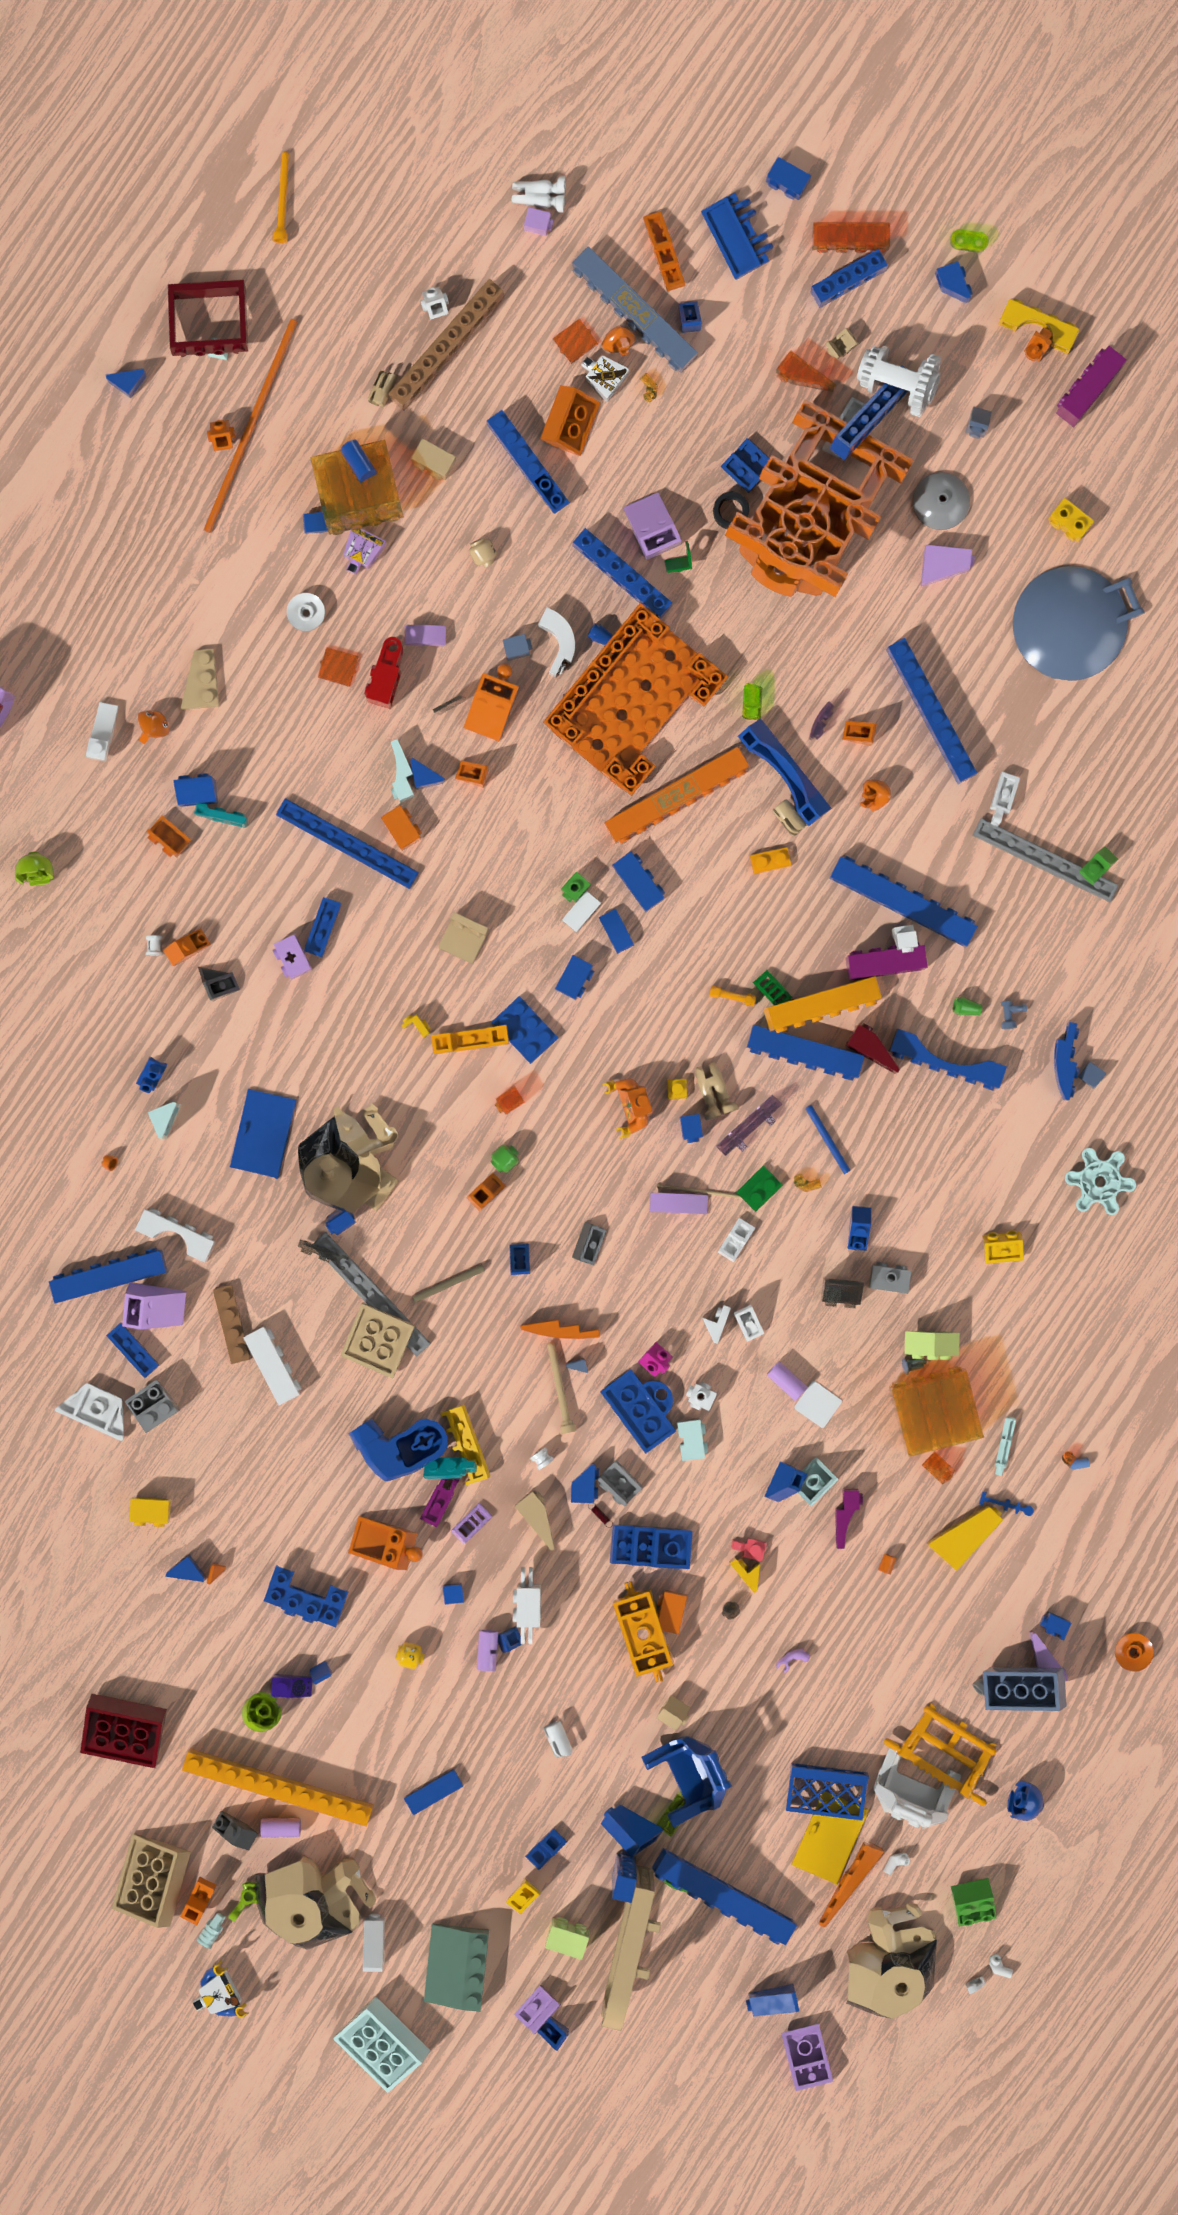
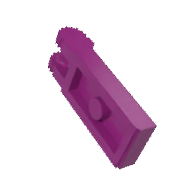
M454 1478L450 1490L443 1487L447 1479H441L420 1517L421 1520L435 1527L438 1526L454 1495L453 1491L460 1478Z

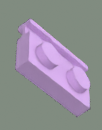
M540 1985L514 2015L533 2034H536L561 2004Z

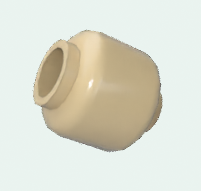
M483 537L470 544L469 553L475 565H483L485 568L494 563L493 559L497 556V552L491 540H485Z

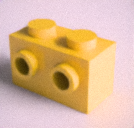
M1065 497L1048 518L1050 524L1055 529L1064 531L1065 536L1073 542L1074 540L1079 542L1094 523V520Z
M130 1498L129 1522H134V1525L137 1526L153 1523L154 1527H165V1524L170 1522L171 1499Z

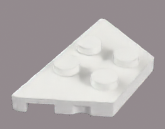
M86 1383L55 1409L56 1412L120 1441L124 1439L123 1398L90 1383Z

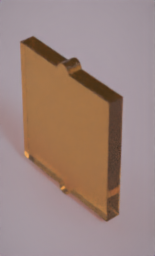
M580 319L553 338L560 348V353L564 354L571 364L598 345L591 335V330L587 329Z
M326 647L323 660L320 661L321 668L318 678L350 687L353 675L356 673L355 668L359 656Z

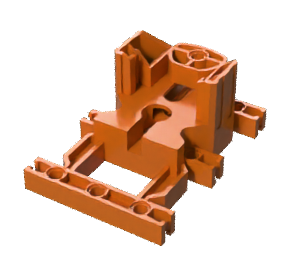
M805 399L792 422L804 429L791 451L787 462L785 463L773 455L770 456L759 479L771 487L756 510L753 519L737 512L725 536L741 545L739 548L740 554L753 566L751 575L766 588L792 597L796 592L818 596L823 591L836 597L848 576L847 572L839 569L837 566L854 532L869 540L881 518L880 515L869 510V507L886 477L888 476L901 484L914 460L868 435L850 454V456L871 467L858 489L810 463L809 459L821 439L832 444L835 436L845 427L847 422Z

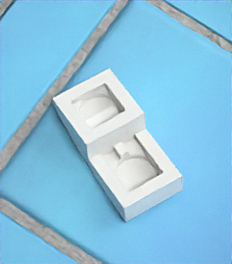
M738 1218L719 1248L718 1253L734 1262L755 1227Z

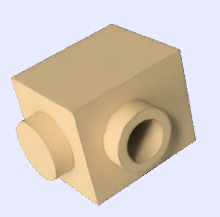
M671 1695L663 1704L656 1718L676 1731L680 1725L684 1726L689 1718L687 1713L690 1707Z

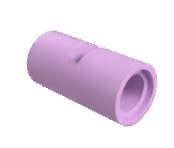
M780 1361L767 1373V1376L794 1401L808 1388Z
M479 1630L477 1670L496 1671L498 1631Z
M261 1818V1838L300 1837L301 1835L300 1818Z

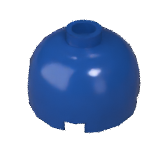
M1020 1781L1015 1785L1018 1786L1015 1793L1012 1790L1010 1792L1007 1809L1012 1814L1010 1815L1011 1818L1030 1821L1036 1818L1043 1810V1796L1035 1785Z

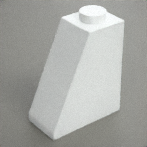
M369 1914V1917H365L363 1972H382L385 1963V1917H380V1914Z

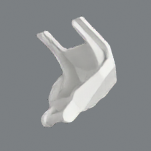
M889 1748L874 1785V1791L884 1812L891 1813L890 1816L898 1820L903 1818L909 1821L908 1824L916 1828L921 1826L922 1829L946 1822L949 1815L947 1812L956 1789H949V1785H943V1782L939 1789H935L898 1773L896 1769L901 1756L896 1754L897 1751ZM949 1769L946 1773L958 1782L962 1776Z

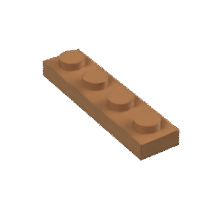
M233 1286L214 1289L213 1293L231 1364L250 1360L248 1347L243 1338L245 1335Z

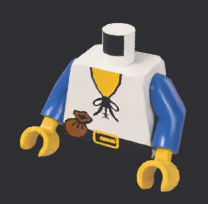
M220 1960L215 1966L205 1972L200 1981L199 1993L201 1996L193 2000V2005L197 2011L207 2006L210 2014L215 2013L218 2016H238L243 2018L249 2014V2012L243 2010L247 2004L240 2005L242 1998L227 1972L228 1968L220 1966L223 1963Z

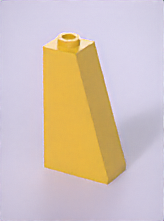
M987 1505L930 1539L927 1544L957 1571L1003 1521L1000 1517L1002 1513L996 1507L990 1508Z

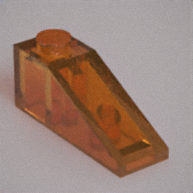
M791 350L776 370L777 377L784 383L788 381L793 385L831 392L836 388L834 382Z

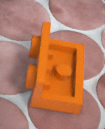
M163 815L146 831L149 834L147 838L155 845L159 842L164 847L162 851L169 857L172 855L178 857L192 841Z

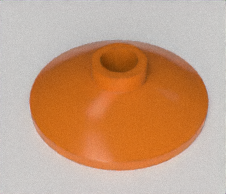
M1126 1634L1116 1644V1660L1121 1667L1128 1671H1141L1148 1667L1153 1659V1646L1150 1640L1142 1634ZM1131 1648H1136L1134 1655L1130 1654Z

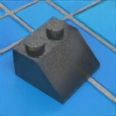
M823 1278L821 1301L825 1302V1306L837 1307V1303H842L845 1308H856V1305H861L864 1282Z

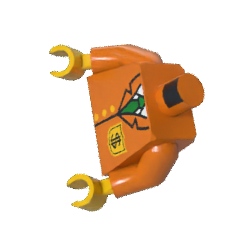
M631 1078L619 1080L616 1083L610 1080L602 1084V1086L607 1085L609 1090L604 1092L605 1094L616 1091V1089L618 1090L629 1126L616 1129V1131H622V1136L619 1139L628 1138L631 1133H635L648 1125L652 1108L644 1086L638 1085Z

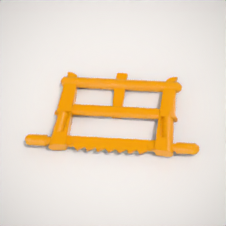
M931 1703L930 1706L923 1708V1716L915 1727L910 1730L912 1733L901 1747L889 1738L884 1740V1744L897 1751V1755L907 1760L909 1759L912 1761V1765H918L919 1769H924L925 1773L931 1774V1777H937V1781H943V1785H949V1789L958 1790L965 1798H971V1800L981 1806L987 1804V1801L978 1794L973 1793V1790L980 1775L983 1776L991 1755L997 1753L995 1749L997 1745L994 1743L987 1744L965 1730L967 1724L961 1721L957 1725L938 1713L935 1706ZM932 1718L954 1731L948 1744L925 1731ZM961 1736L983 1749L977 1762L954 1749ZM921 1737L972 1769L963 1784L912 1753Z

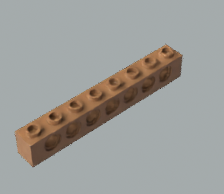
M489 278L388 393L390 399L401 409L405 410L504 298V291Z

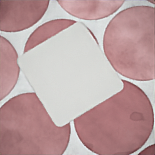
M812 1381L794 1408L819 1427L824 1428L842 1403V1400L816 1381Z

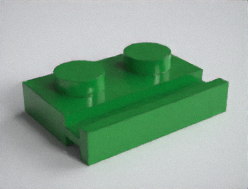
M763 1165L736 1193L756 1212L783 1185Z

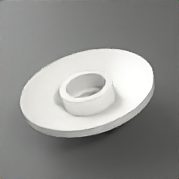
M298 594L290 600L287 606V618L290 624L300 631L314 630L324 620V605L314 594ZM309 610L310 614L309 616H304L303 612Z

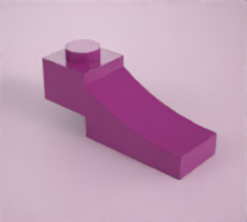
M842 1489L843 1508H835L837 1549H845L846 1532L855 1510H860V1505H863V1494L859 1493L858 1489Z

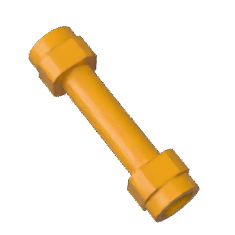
M713 985L709 994L713 998H727L745 1003L744 1005L754 1007L756 1000L755 995L734 993Z

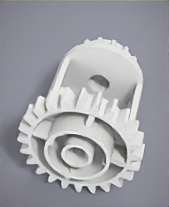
M874 346L872 349H867L857 374V380L861 381L860 385L868 388V392L872 394L877 390L880 381L911 391L908 406H911L910 413L918 417L922 416L927 408V404H931L938 388L941 373L938 372L941 357L931 354L927 360L924 359L916 372L887 362L889 356V347L887 346L882 348Z

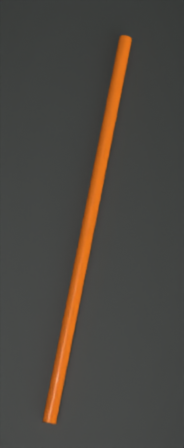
M293 319L289 321L204 527V531L211 533L297 325V321Z

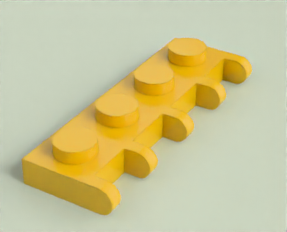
M465 1405L441 1412V1417L447 1416L451 1428L446 1429V1432H453L457 1446L452 1447L453 1451L459 1450L462 1458H466L467 1461H475L477 1464V1472L468 1473L470 1479L465 1481V1484L470 1485L490 1478L488 1467Z

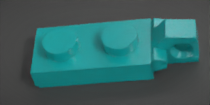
M196 804L195 816L246 828L248 825V819L244 817L245 814L233 812L231 814L222 808L215 807L213 810L209 809L207 804Z
M462 1457L438 1458L424 1466L423 1477L425 1479L462 1478V1476H466V1473L477 1472V1464L475 1461H467L466 1458Z

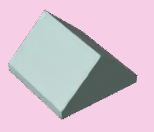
M171 1102L148 1112L158 1138L167 1139L181 1106L180 1103Z
M815 1457L802 1470L807 1473V1477L798 1494L812 1507L839 1479Z

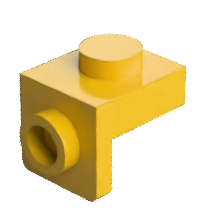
M411 1014L402 1020L404 1022L401 1025L403 1029L414 1024L423 1038L430 1035L428 1030L431 1027L425 1019L421 1021L418 1015L413 1017Z

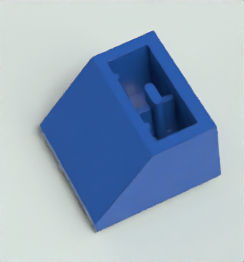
M198 774L197 778H190L189 775L178 776L177 780H173L177 803L180 807L195 806L197 803H218L216 780L209 776V774Z

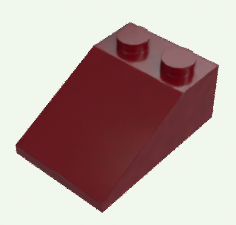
M864 1023L862 1025L858 1024L845 1046L890 1072L898 1073L899 1067L878 1036L872 1032L873 1028Z

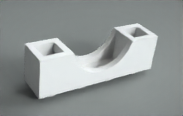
M152 1207L150 1210L144 1209L135 1231L150 1238H155L164 1231H174L185 1240L187 1255L204 1263L207 1262L216 1241L212 1240V1235L203 1232L201 1235L195 1232V1227L188 1224L182 1226L178 1224V1219L169 1215L165 1218L160 1215V1211Z

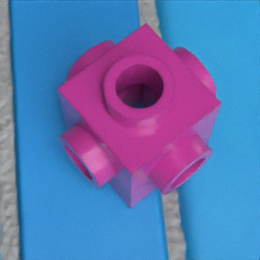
M655 1342L638 1362L656 1377L660 1372L664 1374L671 1366L669 1362L673 1356Z

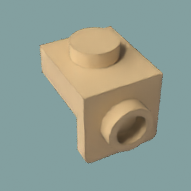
M845 328L834 339L825 344L828 347V353L833 358L838 359L845 356L859 342L850 330Z

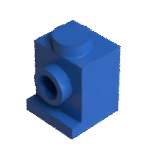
M1048 1612L1047 1615L1042 1616L1039 1625L1046 1628L1045 1632L1056 1637L1059 1634L1058 1637L1064 1641L1072 1623Z

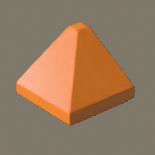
M212 1564L207 1584L210 1585L226 1569V1566Z

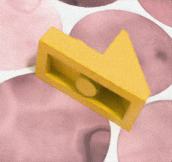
M734 1557L729 1561L730 1565L749 1588L756 1593L758 1590L760 1562L749 1571H746L748 1566L745 1562Z
M524 1878L519 1887L507 1899L506 1903L521 1914L541 1892Z

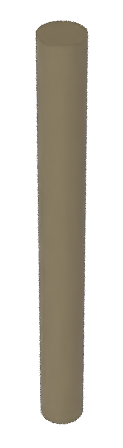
M481 1264L412 1297L415 1303L478 1275L484 1272L485 1269Z

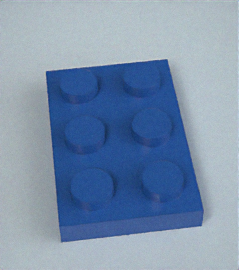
M520 996L492 1021L494 1026L507 1025L509 1042L530 1064L558 1039L554 1032Z

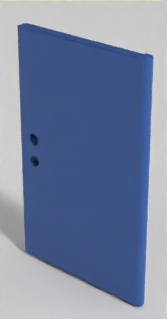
M248 1089L230 1164L231 1168L270 1176L275 1179L279 1178L296 1099Z

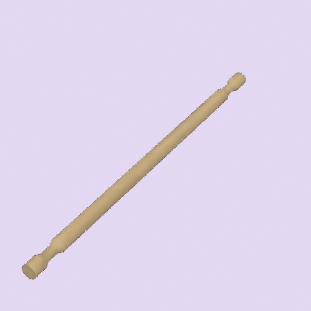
M662 1184L657 1185V1188L741 1198L738 1194L670 1185L665 1186Z

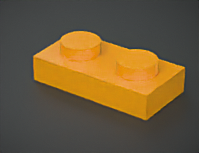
M787 847L750 855L754 875L791 867Z

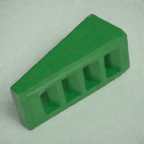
M768 970L753 982L773 1006L788 1002L793 998ZM768 977L770 980L761 986L760 983ZM773 982L775 986L767 992L765 989ZM778 988L780 992L772 998L770 995ZM784 994L785 997L777 1003L775 1000Z

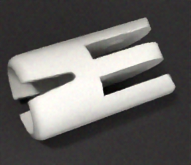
M561 1721L545 1726L544 1732L555 1757L571 1755L573 1749Z

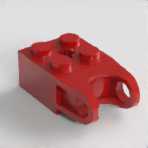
M388 637L384 641L377 664L371 668V683H367L364 692L368 703L390 710L402 674L399 666L404 650L401 641L396 637ZM390 646H398L396 651H389Z

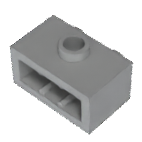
M877 1262V1265H872L869 1288L908 1294L911 1271L907 1270V1266L896 1265V1268H889L888 1263Z

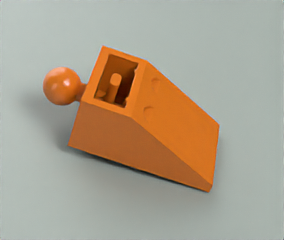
M501 664L498 667V678L485 673L482 674L463 728L500 741L519 691V686L505 681L512 675V668L508 664ZM486 684H493V688L491 690H487ZM505 690H510L511 695L509 697L504 696Z
M358 1516L348 1553L395 1570H408L410 1561L418 1562L423 1556L422 1550L419 1547H414L418 1533Z

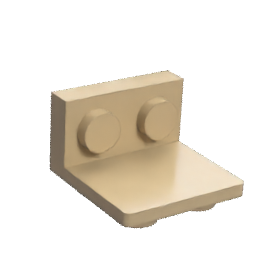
M453 912L448 928L439 944V949L473 964L489 929Z

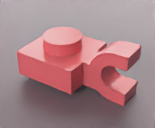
M747 1538L746 1543L733 1540L731 1548L744 1551L743 1557L762 1562L767 1543Z

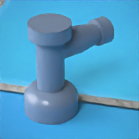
M1012 1001L1001 1002L1005 1019L1001 1023V1028H1017L1016 1021L1012 1020V1013L1027 1012V1005H1013Z

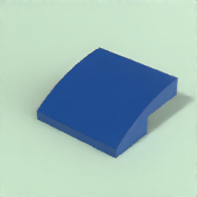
M746 438L738 449L721 465V468L749 493L761 481L759 477L764 466L767 465L769 457L749 438Z

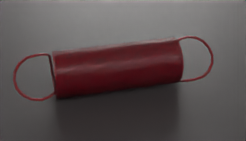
M596 1504L590 1509L605 1526L608 1521H611Z

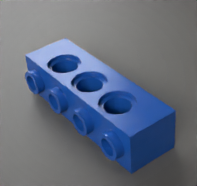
M877 249L814 284L810 292L819 308L884 273L887 270L888 264L880 250Z

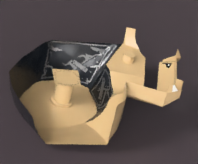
M371 1103V1106L367 1107L363 1112L366 1120L377 1135L376 1139H369L356 1119L342 1112L338 1106L334 1108V1117L299 1144L300 1175L305 1192L309 1198L326 1206L353 1213L380 1190V1164L373 1155L392 1149L399 1134L394 1127H389L377 1112L378 1108Z
M303 1855L299 1862L265 1875H256V1900L263 1924L279 1937L306 1950L350 1934L359 1927V1912L345 1892L348 1886H353L364 1904L369 1908L375 1905L376 1897L373 1890H369L360 1876V1866L353 1858L342 1859L323 1876L318 1865L305 1855Z
M907 1903L904 1907L882 1910L881 1906L870 1909L866 1919L874 1943H860L847 1951L850 1966L848 2000L846 2004L876 2016L894 2019L917 2007L933 1989L937 1944L935 1930L932 1931L924 1927L895 1932L892 1928L896 1923L922 1916L918 1904Z

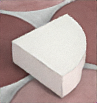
M983 1976L967 1982L965 1985L969 1994H972L981 1989L986 1982Z

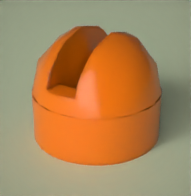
M109 1154L103 1157L104 1160L101 1161L102 1167L109 1171H113L118 1165V1158Z

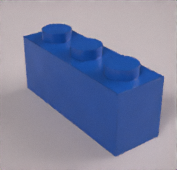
M629 852L615 862L612 867L643 910L648 912L665 899L663 896L665 892L659 884L657 886L652 881L654 876L649 869H643L641 866L643 861L637 853L633 855L632 852Z

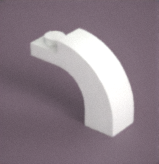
M546 607L538 627L554 635L559 643V652L549 671V675L556 678L558 674L562 675L566 667L564 661L572 664L575 655V639L566 619L559 613Z

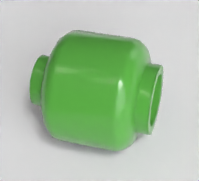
M502 1144L491 1154L492 1160L490 1162L500 1173L502 1171L507 1173L519 1163L517 1157L519 1152L512 1145L508 1147Z

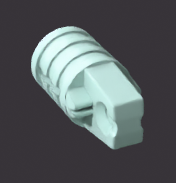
M217 1913L213 1920L209 1919L196 1940L204 1947L211 1949L218 1935L223 1930L221 1925L226 1916L222 1913Z

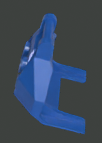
M682 1736L641 1757L647 1770L666 1761L683 1795L684 1805L667 1814L673 1828L702 1812L719 1808L726 1790L732 1787L730 1781L727 1780L726 1772L720 1765L716 1750L689 1736Z

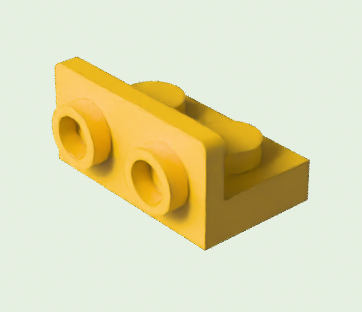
M1011 1230L1006 1233L991 1232L982 1235L985 1264L1024 1260L1023 1238L1020 1231Z

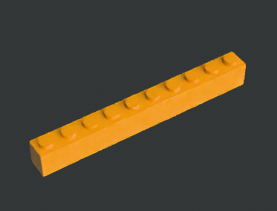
M194 1749L188 1750L182 1771L365 1827H367L374 1805Z

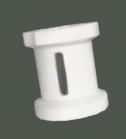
M146 936V956H163V952H161L163 936Z

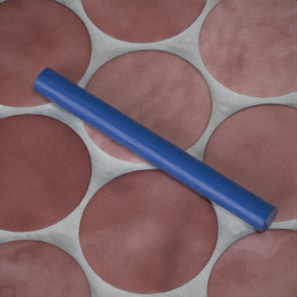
M810 1105L805 1108L842 1172L846 1174L851 1171L813 1106Z

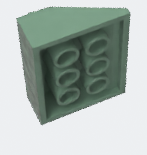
M432 1924L424 2002L459 2010L481 2012L489 1930Z

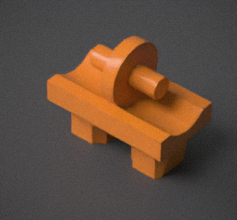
M1044 327L1040 333L1036 331L1024 350L1026 357L1031 361L1037 360L1040 362L1052 342L1049 339L1053 333Z

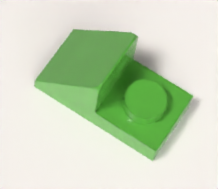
M1104 846L1079 873L1093 885L1118 861V858Z

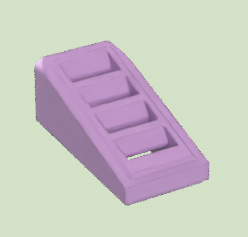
M478 1503L451 1532L462 1544H465L493 1516ZM476 1511H478L485 1518L483 1521L475 1513ZM471 1516L479 1523L478 1526L470 1519ZM465 1522L474 1529L472 1532L464 1525ZM460 1527L468 1534L467 1537L458 1530Z

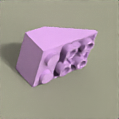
M658 492L623 507L646 560L681 545L682 540Z
M129 1282L125 1293L122 1327L142 1330L183 1325L187 1291Z

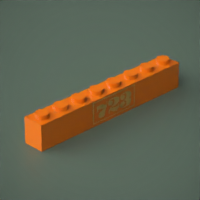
M736 747L607 820L604 824L615 844L618 842L624 844L631 839L630 836L637 833L639 835L647 830L646 826L652 823L654 826L664 821V816L668 814L673 816L681 811L680 807L686 804L688 807L696 803V798L703 795L706 797L714 792L713 788L726 786L730 783L729 779L734 776L737 778L742 777L747 773L746 770L749 768V765L739 747Z

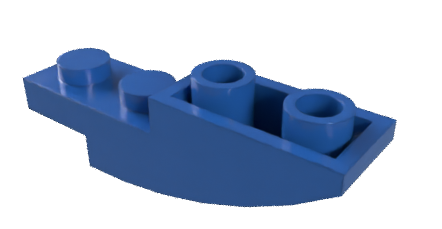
M1072 1022L1067 1023L1064 1040L1057 1039L1054 1049L1056 1082L1062 1099L1065 1101H1069L1070 1097L1073 1098L1075 1086H1072L1074 1078L1077 1079L1079 1067H1076L1077 1063L1070 1061V1058H1073L1075 1054L1073 1042L1074 1039L1077 1040L1079 1028H1076L1077 1023Z

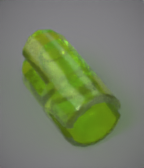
M752 683L744 685L742 718L751 720L761 718L763 689L761 686Z

